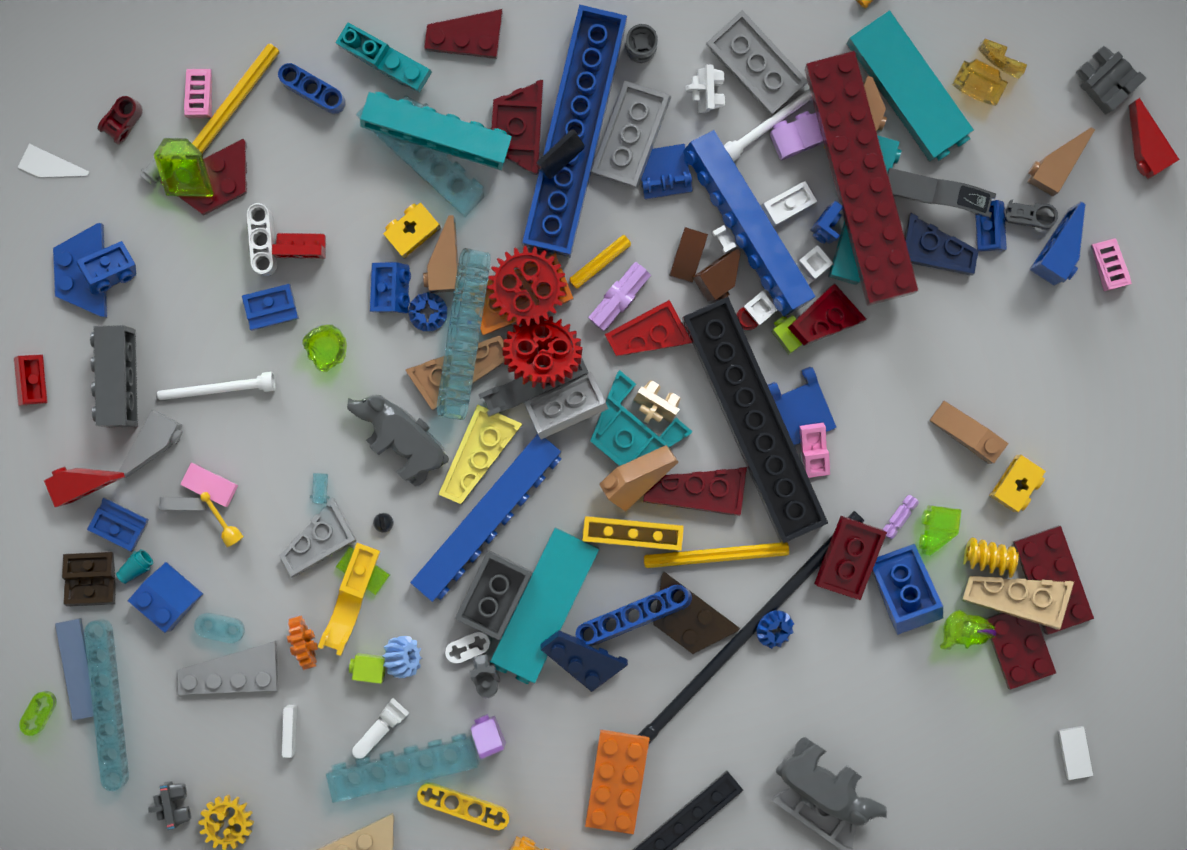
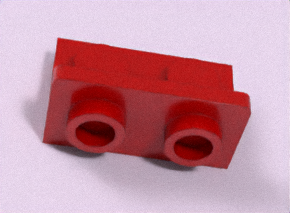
M278 233L276 235V245L272 244V255L276 258L326 259V235Z

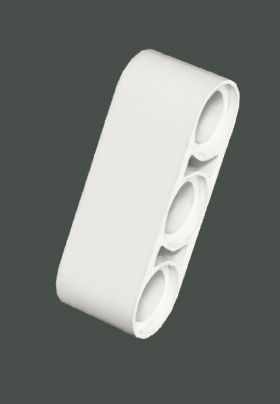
M256 203L252 204L247 210L251 266L258 274L268 277L274 274L277 269V258L272 255V244H275L273 215L265 205ZM264 210L265 218L260 222H256L254 218L256 212ZM266 234L268 238L266 244L258 246V236ZM264 258L269 259V267L266 270H260L259 262Z

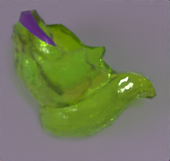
M957 610L945 620L943 626L944 639L940 648L950 650L956 644H963L968 649L971 645H981L986 643L989 638H995L997 632L992 623H989L985 618L968 615L962 610Z

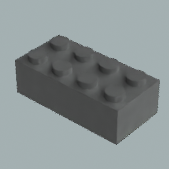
M124 325L94 326V332L90 335V343L94 347V357L91 358V370L95 372V382H92L91 385L92 396L95 397L92 419L94 422L96 421V426L138 427L136 330Z

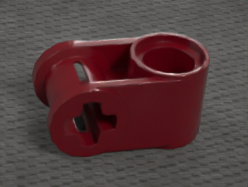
M129 96L119 97L109 112L99 122L98 131L107 133L114 139L117 145L121 144L142 115L140 103ZM132 103V112L125 114V106Z

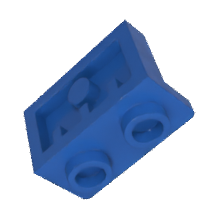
M837 201L827 206L810 229L814 232L813 237L822 244L826 242L831 244L840 236L831 229L842 217V214L839 212L843 206Z
M122 241L77 260V265L89 285L91 294L104 293L111 286L120 282L126 283L137 275L136 264Z
M398 262L372 263L370 312L408 313L410 303L409 282L411 279L409 265Z

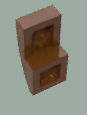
M687 227L684 228L669 276L693 283L692 277L696 274L708 234Z

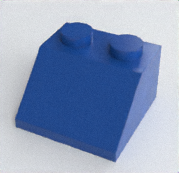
M165 562L140 585L128 599V602L166 633L174 629L203 593L168 562Z

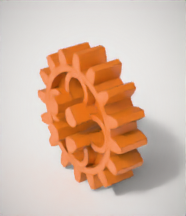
M302 615L289 619L290 635L287 636V641L293 645V647H290L291 654L297 657V661H299L300 667L303 670L316 667L317 660L314 650L318 649V645L314 640H311L315 638L314 632L311 629L308 630Z

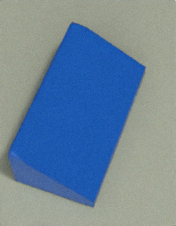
M994 200L991 201L989 212L992 213L991 218L976 215L977 250L979 251L1007 249L1004 202Z

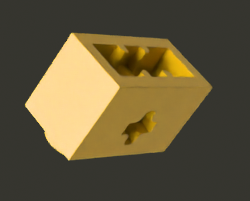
M421 202L418 205L415 203L410 205L404 211L405 216L399 221L397 219L391 221L385 227L387 231L383 233L404 259L441 229L439 223ZM408 224L411 226L415 225V233L407 232L406 226Z
M1016 455L989 496L1013 512L1023 511L1031 501L1029 496L1033 490H1038L1045 480L1043 475L1046 471L1023 455ZM1022 480L1021 485L1023 489H1017L1018 485L1015 482Z

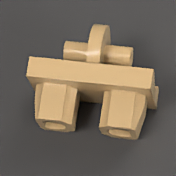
M652 380L644 387L641 386L633 401L642 405L639 411L647 415L644 419L645 423L648 424L651 418L659 423L662 418L671 423L679 411L677 407L681 398L670 392L665 400L657 396V393L661 387Z

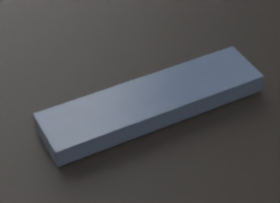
M82 619L55 623L72 719L77 720L97 716L99 711Z

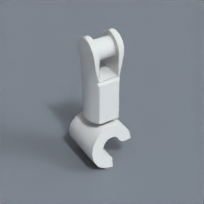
M394 698L388 702L381 712V718L374 723L353 747L352 753L354 757L358 759L364 758L391 727L397 726L410 714Z

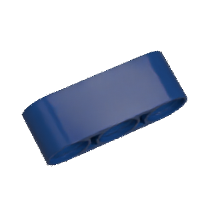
M286 63L279 68L278 77L287 89L329 113L338 114L344 109L345 99L335 87L295 64ZM289 72H296L297 76L293 81H285V77ZM310 84L318 85L315 93H306V89ZM338 96L339 101L336 105H327L329 97Z

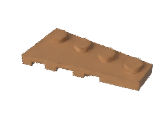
M499 335L418 366L405 369V371L430 408L435 410L504 363V341Z

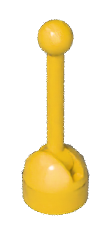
M203 492L200 496L201 500L207 503L223 527L221 538L226 547L232 546L244 536L237 527L227 526L211 502L210 494Z

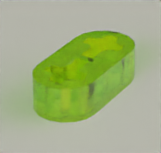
M42 691L34 695L20 719L19 728L23 734L33 736L44 729L57 704L56 697L52 692ZM47 697L46 702L49 706H45L39 711L42 704L39 699ZM36 715L38 717L34 724L37 725V728L30 730V724L27 723V720H32Z

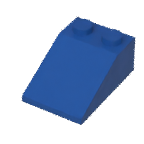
M1083 202L1076 204L1067 211L1029 269L1052 285L1060 282L1064 283L1067 279L1070 280L1078 270V267L1075 265L1080 258L1086 205Z
M915 544L877 557L872 572L897 635L943 619L942 602Z

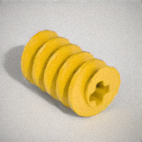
M971 537L965 548L963 565L970 561V568L974 569L975 565L979 563L980 571H983L986 565H988L989 572L992 574L997 567L999 568V575L1002 576L1005 570H1008L1009 577L1012 578L1018 564V552L1012 546L1008 547L1007 550L1003 544L997 547L995 542H990L987 545L986 540H980L977 544V539Z

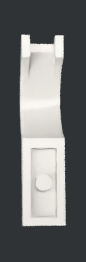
M806 181L763 203L761 208L774 227L816 204L817 200ZM726 225L712 232L713 236H717L724 247L721 249L724 254L739 247L735 241L734 234Z

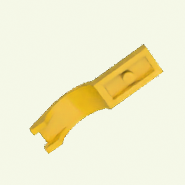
M356 543L339 589L333 614L322 634L318 648L323 649L325 645L336 649V654L342 656L357 621L364 595L381 551Z

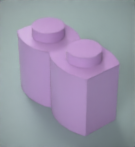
M809 111L797 115L794 122L787 123L784 120L773 125L774 130L769 135L780 161L824 143L816 112L810 114Z

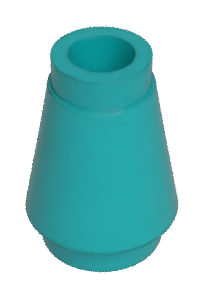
M142 549L138 552L134 551L119 571L116 572V576L122 583L126 584L151 569L150 566L153 565V560Z

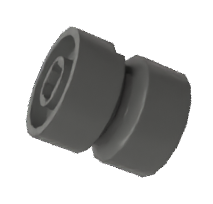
M647 24L635 25L628 31L626 35V52L632 61L645 63L654 57L658 43L656 31Z

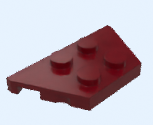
M543 80L535 81L532 85L525 88L521 87L514 90L511 94L503 95L493 100L491 130L501 129L506 131L507 135L512 136L506 159L534 175H538L539 170L537 161L539 160Z
M241 139L161 180L160 183L201 214L206 215L247 194V143L244 139Z

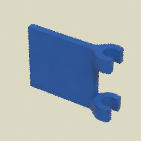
M813 367L801 370L806 381L805 385L781 394L777 383L772 382L768 384L794 446L801 443L799 426L824 423L826 432L837 428Z

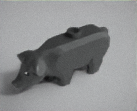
M372 395L362 400L348 398L347 409L361 420L371 422L374 426L372 436L366 440L370 444L369 447L378 455L391 447L397 454L408 459L404 467L396 471L405 481L408 480L414 486H419L426 480L429 471L439 469L449 461L448 455L445 454V449L428 432L430 427L421 418L418 420L414 419L406 410L381 395Z
M806 737L801 738L797 742L794 754L785 759L776 768V773L781 776L782 780L789 787L802 795L800 801L810 808L816 805L827 814L855 826H862L876 817L887 818L886 806L870 798L857 796L855 788L857 781L862 778L857 772L846 765L835 776L831 771L817 766L820 757L827 751Z

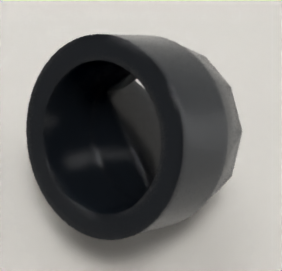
M388 513L376 515L373 521L375 529L379 532L390 531L394 524L392 516ZM379 517H384L385 529H382Z

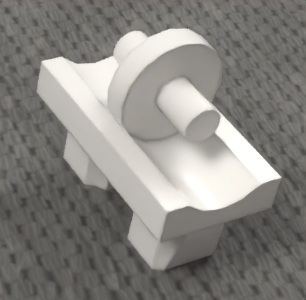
M706 64L704 68L698 69L697 76H692V84L685 86V92L692 93V101H698V113H707L713 109L725 106L724 94L714 93V86H720L724 82V72L714 69L713 65Z

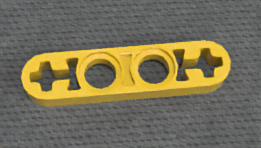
M427 782L421 785L417 792L418 801L422 805L494 830H502L509 823L510 815L506 808L456 790ZM428 788L433 789L432 794L437 796L440 795V791L444 792L440 805L436 804L437 798L431 797L429 800H426L422 791H427ZM451 795L457 797L459 801L458 807L454 809L448 808L445 805L446 797ZM476 803L482 807L481 815L473 817L469 814L468 807L471 804ZM486 807L491 808L489 814L497 815L498 812L503 813L502 818L505 819V822L500 821L499 824H495V819L490 816L487 817V821L482 820L486 814Z

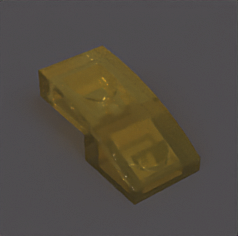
M984 39L978 48L983 56L1001 71L1019 79L1024 74L1027 64L1006 57L1007 46Z

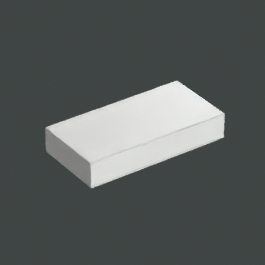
M287 705L283 709L282 756L284 758H292L296 751L297 705Z
M1079 726L1058 730L1067 779L1073 780L1093 776L1084 727Z

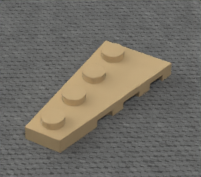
M970 576L963 601L1060 630L1074 581L1055 582L1052 580L1036 581L1018 578L1003 579L999 577Z

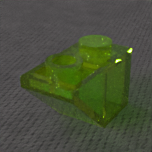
M928 506L927 510L923 511L922 524L925 525L924 534L920 535L919 549H922V554L932 555L958 535L961 518L960 509Z

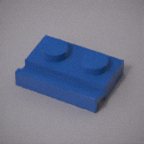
M290 284L242 295L251 331L299 319Z
M103 498L87 530L129 551H134L149 519L107 498Z

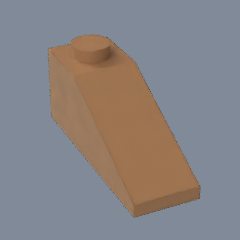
M1092 127L1087 129L1039 162L1035 161L1028 172L1031 175L1028 183L1052 197L1059 193L1095 129Z
M454 215L448 216L427 265L428 272L423 273L424 287H429L430 293L460 291Z
M946 401L941 403L929 420L987 464H994L1009 444L990 429Z
M665 445L617 467L599 485L608 500L626 512L679 462L670 448Z

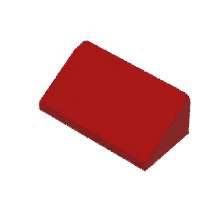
M43 355L15 357L14 366L18 405L47 403Z

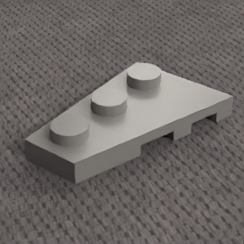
M331 498L326 507L311 520L306 529L301 534L299 533L279 556L290 576L295 577L357 540L336 501Z

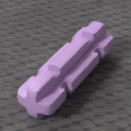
M911 495L906 496L903 501L904 504L899 506L889 520V525L886 524L883 528L887 532L886 537L893 539L898 533L897 529H901L912 514L910 511L914 510L919 504L915 497Z

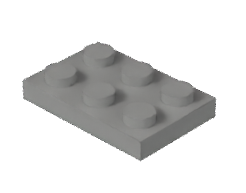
M591 372L524 402L540 439L608 409Z

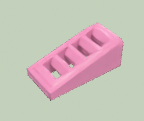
M186 69L184 115L187 118L212 117L211 69ZM193 76H205V81H193ZM193 86H205V89L193 90ZM193 95H204V99H193ZM193 104H204L203 108H193Z
M1116 238L1091 245L1104 292L1132 284ZM1112 248V252L1104 254L1100 252L1101 249ZM1114 256L1115 261L1104 263L1103 259ZM1117 266V270L1107 271L1108 267ZM1119 275V280L1111 282L1110 277Z

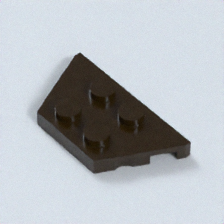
M666 572L662 573L659 591L674 585L683 586ZM677 591L673 597L674 602L677 604L683 602L685 593ZM691 591L692 601L687 608L653 622L654 626L692 654L738 632L740 629ZM657 600L655 613H658L662 609V603L660 600Z

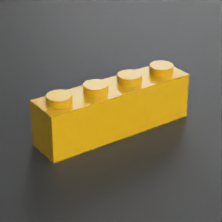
M585 516L583 541L681 551L684 526Z

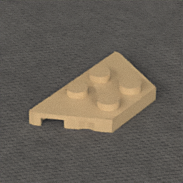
M391 813L317 850H393L394 814Z

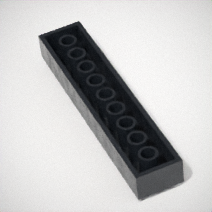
M729 297L683 316L684 326L780 543H785L828 524Z

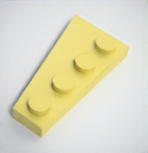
M477 404L438 495L462 504L523 424L499 413L488 417L486 412L489 409Z

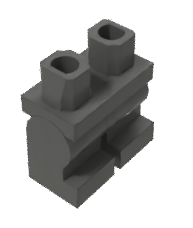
M1103 46L1092 56L1101 66L1095 70L1087 61L1076 73L1083 81L1080 87L1088 93L1106 115L1123 102L1147 78L1141 72L1137 73L1119 51L1113 54L1111 50Z

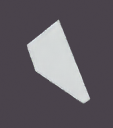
M31 144L28 145L18 168L37 177L87 176L89 171Z

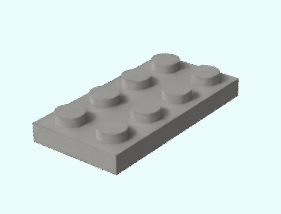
M743 10L706 43L708 48L771 116L808 83L800 71Z
M624 81L591 172L595 175L638 188L671 96Z

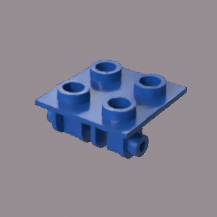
M685 144L652 149L641 178L644 199L693 192L692 177L683 152L686 148Z

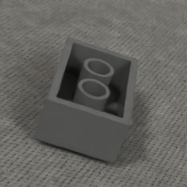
M487 551L455 619L500 640L533 571L492 551Z

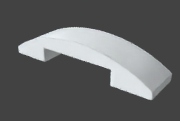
M818 245L796 263L808 285L834 264ZM763 290L744 306V309L758 325H761L778 311L768 290Z

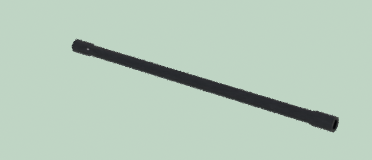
M855 511L848 516L850 519L864 522V519ZM832 536L670 704L638 734L639 736L649 737V744L658 736V733L757 631L760 620L766 614L776 611L822 564Z

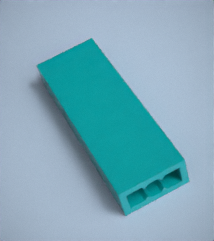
M890 10L849 38L846 44L851 51H855L856 58L867 74L873 77L877 88L929 162L935 158L940 161L951 153L948 150L955 144L959 148L970 140L968 135L974 129Z
M556 527L554 528L490 661L494 663L496 670L505 674L507 671L516 674L515 678L528 685L530 681L536 682L548 657L541 651V643L558 630H561L599 548Z

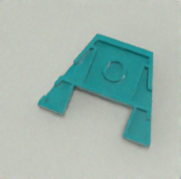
M620 370L617 372L606 400L608 409L601 412L590 440L591 443L619 466L665 445L670 447L693 432L678 418H675L666 430L658 436L624 408L620 403L636 386V383Z

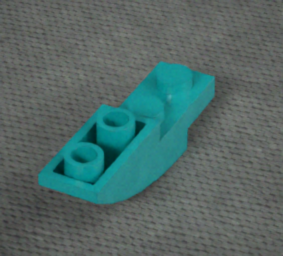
M347 22L335 42L338 46L369 66L419 93L432 74L429 68L394 50L387 43Z

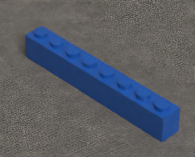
M713 130L691 141L683 150L687 163L694 168L698 181L708 191L710 200L720 211L724 224L731 229L737 245L743 249L748 257L749 265L756 270L763 288L768 290L773 298L775 308L785 317L807 305L816 297L716 132Z
M537 434L410 583L432 602L436 598L441 601L450 590L447 585L452 579L456 582L466 571L463 568L468 561L473 563L482 553L479 550L484 542L489 544L498 533L495 529L500 523L504 526L514 515L511 512L516 505L521 507L530 497L527 494L532 486L537 488L546 477L543 473L548 467L553 470L562 458L559 457L561 451L546 438L540 439Z

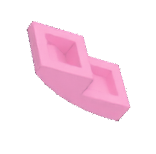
M824 423L799 426L803 466L808 478L830 475L829 452L826 445V426Z
M192 462L180 484L200 495L203 492L209 493L210 500L225 507H228L238 487L237 484Z

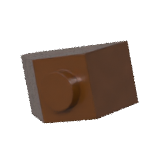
M738 248L725 253L692 277L707 301L724 299L730 295L728 291L735 287L741 254Z

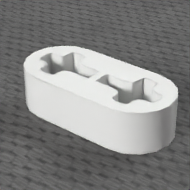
M478 631L454 640L446 647V657L452 663H461L483 654L490 647V637ZM476 636L486 640L483 644V649H480L479 646L470 648L469 644L476 641ZM453 645H456L457 648L466 646L467 650L460 654L461 658L457 659L456 655L451 656L450 652L453 650Z

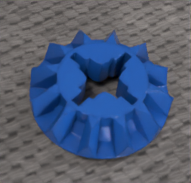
M429 292L417 295L410 302L408 310L410 321L419 330L427 332L437 330L444 324L447 318V306L444 300L437 294ZM427 302L430 305V309L438 311L430 314L429 322H427L424 314L417 313V311L425 309Z
M772 611L766 614L757 626L758 640L771 649L775 646L781 648V644L785 641L789 642L788 637L794 633L792 629L794 622L786 612ZM777 627L782 629L780 630V632L777 631L775 634L770 631L773 629H777Z

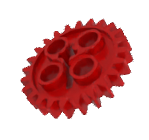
M524 246L523 253H519L515 247L513 256L505 252V261L500 258L497 259L500 266L499 268L491 267L496 274L495 276H488V279L493 284L488 285L487 289L494 291L493 294L488 296L489 300H497L492 307L494 309L502 308L499 312L500 317L507 313L508 322L516 318L517 326H519L522 320H525L527 327H530L531 320L533 319L537 325H540V317L548 321L547 313L549 311L555 315L557 314L554 306L563 305L558 298L566 297V293L560 291V288L567 287V283L560 282V279L565 277V273H557L561 268V264L552 265L555 260L554 256L546 259L547 252L545 250L538 255L537 247L533 248L532 253H528L527 246ZM530 263L538 267L537 273L532 276L524 273L525 266ZM515 268L520 270L527 283H533L531 289L539 300V305L534 303L526 289L521 290L523 284L515 273ZM509 276L517 280L516 286L511 289L503 286L504 279ZM542 284H547L550 286L551 292L547 296H540L537 293V288ZM526 297L530 300V305L527 309L521 310L516 306L519 298Z
M550 316L548 321H544V318L540 317V325H537L533 319L531 320L530 327H527L526 321L522 320L521 327L514 324L513 332L508 331L507 339H504V365H508L509 373L514 372V379L523 377L524 385L528 381H532V388L537 383H541L543 389H545L546 383H550L554 388L555 381L558 380L561 384H564L565 376L571 379L573 371H578L583 347H580L581 339L576 338L577 331L570 332V324L562 326V319L556 323L553 322V316Z

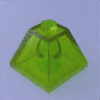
M164 138L153 155L166 196H212L213 190L201 151L187 138Z

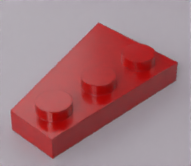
M670 300L605 334L616 356L692 344Z

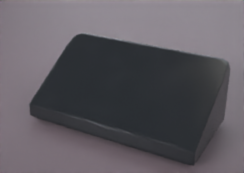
M571 129L537 161V167L548 179H552L585 148L576 131Z

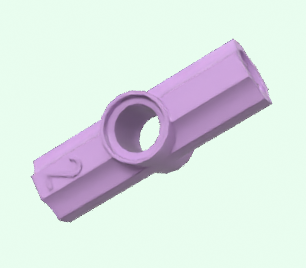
M637 262L632 264L619 281L617 280L606 292L604 299L588 319L602 331H605L620 312L623 313L636 297L635 294L651 277V274Z

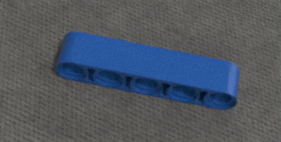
M681 585L671 586L582 623L576 629V638L585 641V644L588 646H596L687 608L692 601V595L688 589ZM677 591H683L685 593L684 601L679 604L675 603L674 594ZM655 600H660L662 603V609L658 613H653L651 610V604ZM637 609L639 612L638 620L630 622L628 618L630 611ZM610 619H615L617 624L615 630L608 632L606 623ZM588 628H592L594 631V636L590 641L584 639V632Z

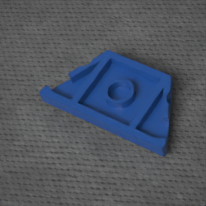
M97 223L53 248L55 297L105 318L107 317L106 292L91 294L89 285L77 265V260L104 249V224Z

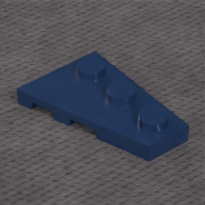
M909 214L905 242L911 264L971 276L975 274L979 250L954 236L951 237L940 231L933 224L924 222L917 215Z
M560 630L541 643L542 652L591 692L628 666V659L621 656L619 658L614 657L602 648L595 649L585 644V641Z

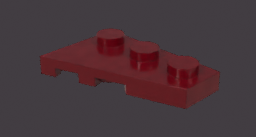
M499 9L427 24L425 51L497 59L503 10Z
M834 283L787 328L805 346L861 324L867 319Z

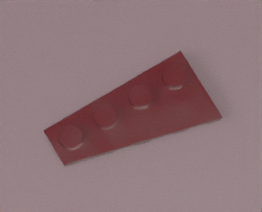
M747 467L665 475L644 494L643 502L740 516Z

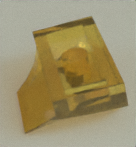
M977 59L969 63L963 61L952 83L960 92L982 103L994 106L998 104L1008 84L1007 81L1001 78L1000 70Z

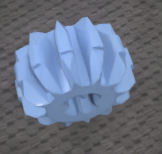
M399 636L388 640V645L384 646L385 654L382 655L385 658L383 666L388 667V674L399 679L416 675L417 669L421 668L419 660L422 659L419 654L421 648L417 647V640H412L411 637Z

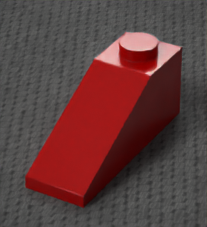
M1138 98L1129 105L1134 158L1137 162L1136 167L1143 176L1149 179L1180 159L1142 100Z
M62 467L52 471L53 476L44 480V483L56 508L71 504L124 478L125 475L123 472L83 468L67 470L66 467Z

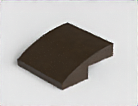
M113 552L63 554L62 578L65 580V606L115 604L116 585Z

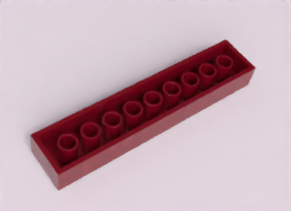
M855 51L806 63L805 74L838 199L843 206L841 210L866 304L869 306L915 294L918 291Z

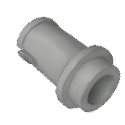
M158 153L148 167L141 170L142 174L140 176L150 185L154 182L157 183V178L171 163Z

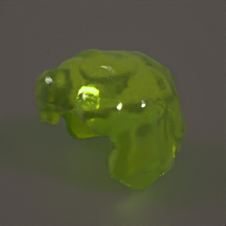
M332 324L318 326L303 337L302 344L303 348L307 351L308 359L314 362L315 367L319 371L328 372L337 364L343 363L346 358V337L340 329Z

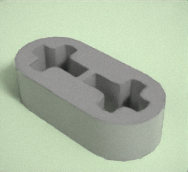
M160 497L159 510H206V502H203L201 498Z

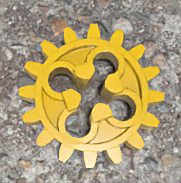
M226 795L224 801H222L221 797L218 796L215 798V804L211 801L206 804L209 810L203 809L200 814L205 818L198 821V824L204 825V829L200 831V834L208 835L205 839L206 843L211 840L214 841L213 848L222 844V849L226 850L230 844L235 849L238 846V842L243 844L246 841L244 835L249 836L252 833L247 827L254 824L253 820H248V817L253 812L245 811L247 803L245 802L240 805V797H236L231 801L230 795ZM232 807L235 810V814L228 820L230 825L223 831L225 837L221 838L217 832L224 826L223 819L229 815L228 808ZM217 814L218 821L212 820L211 815ZM234 824H239L241 831H236Z

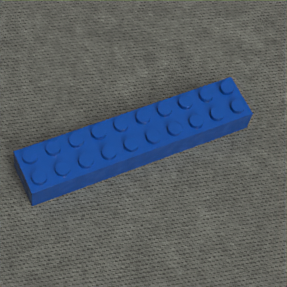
M579 4L544 154L571 129L576 131L585 148L552 179H548L539 171L523 237V247L527 246V248L531 249L537 247V250L540 251L545 250L548 253L571 258L627 24V15Z

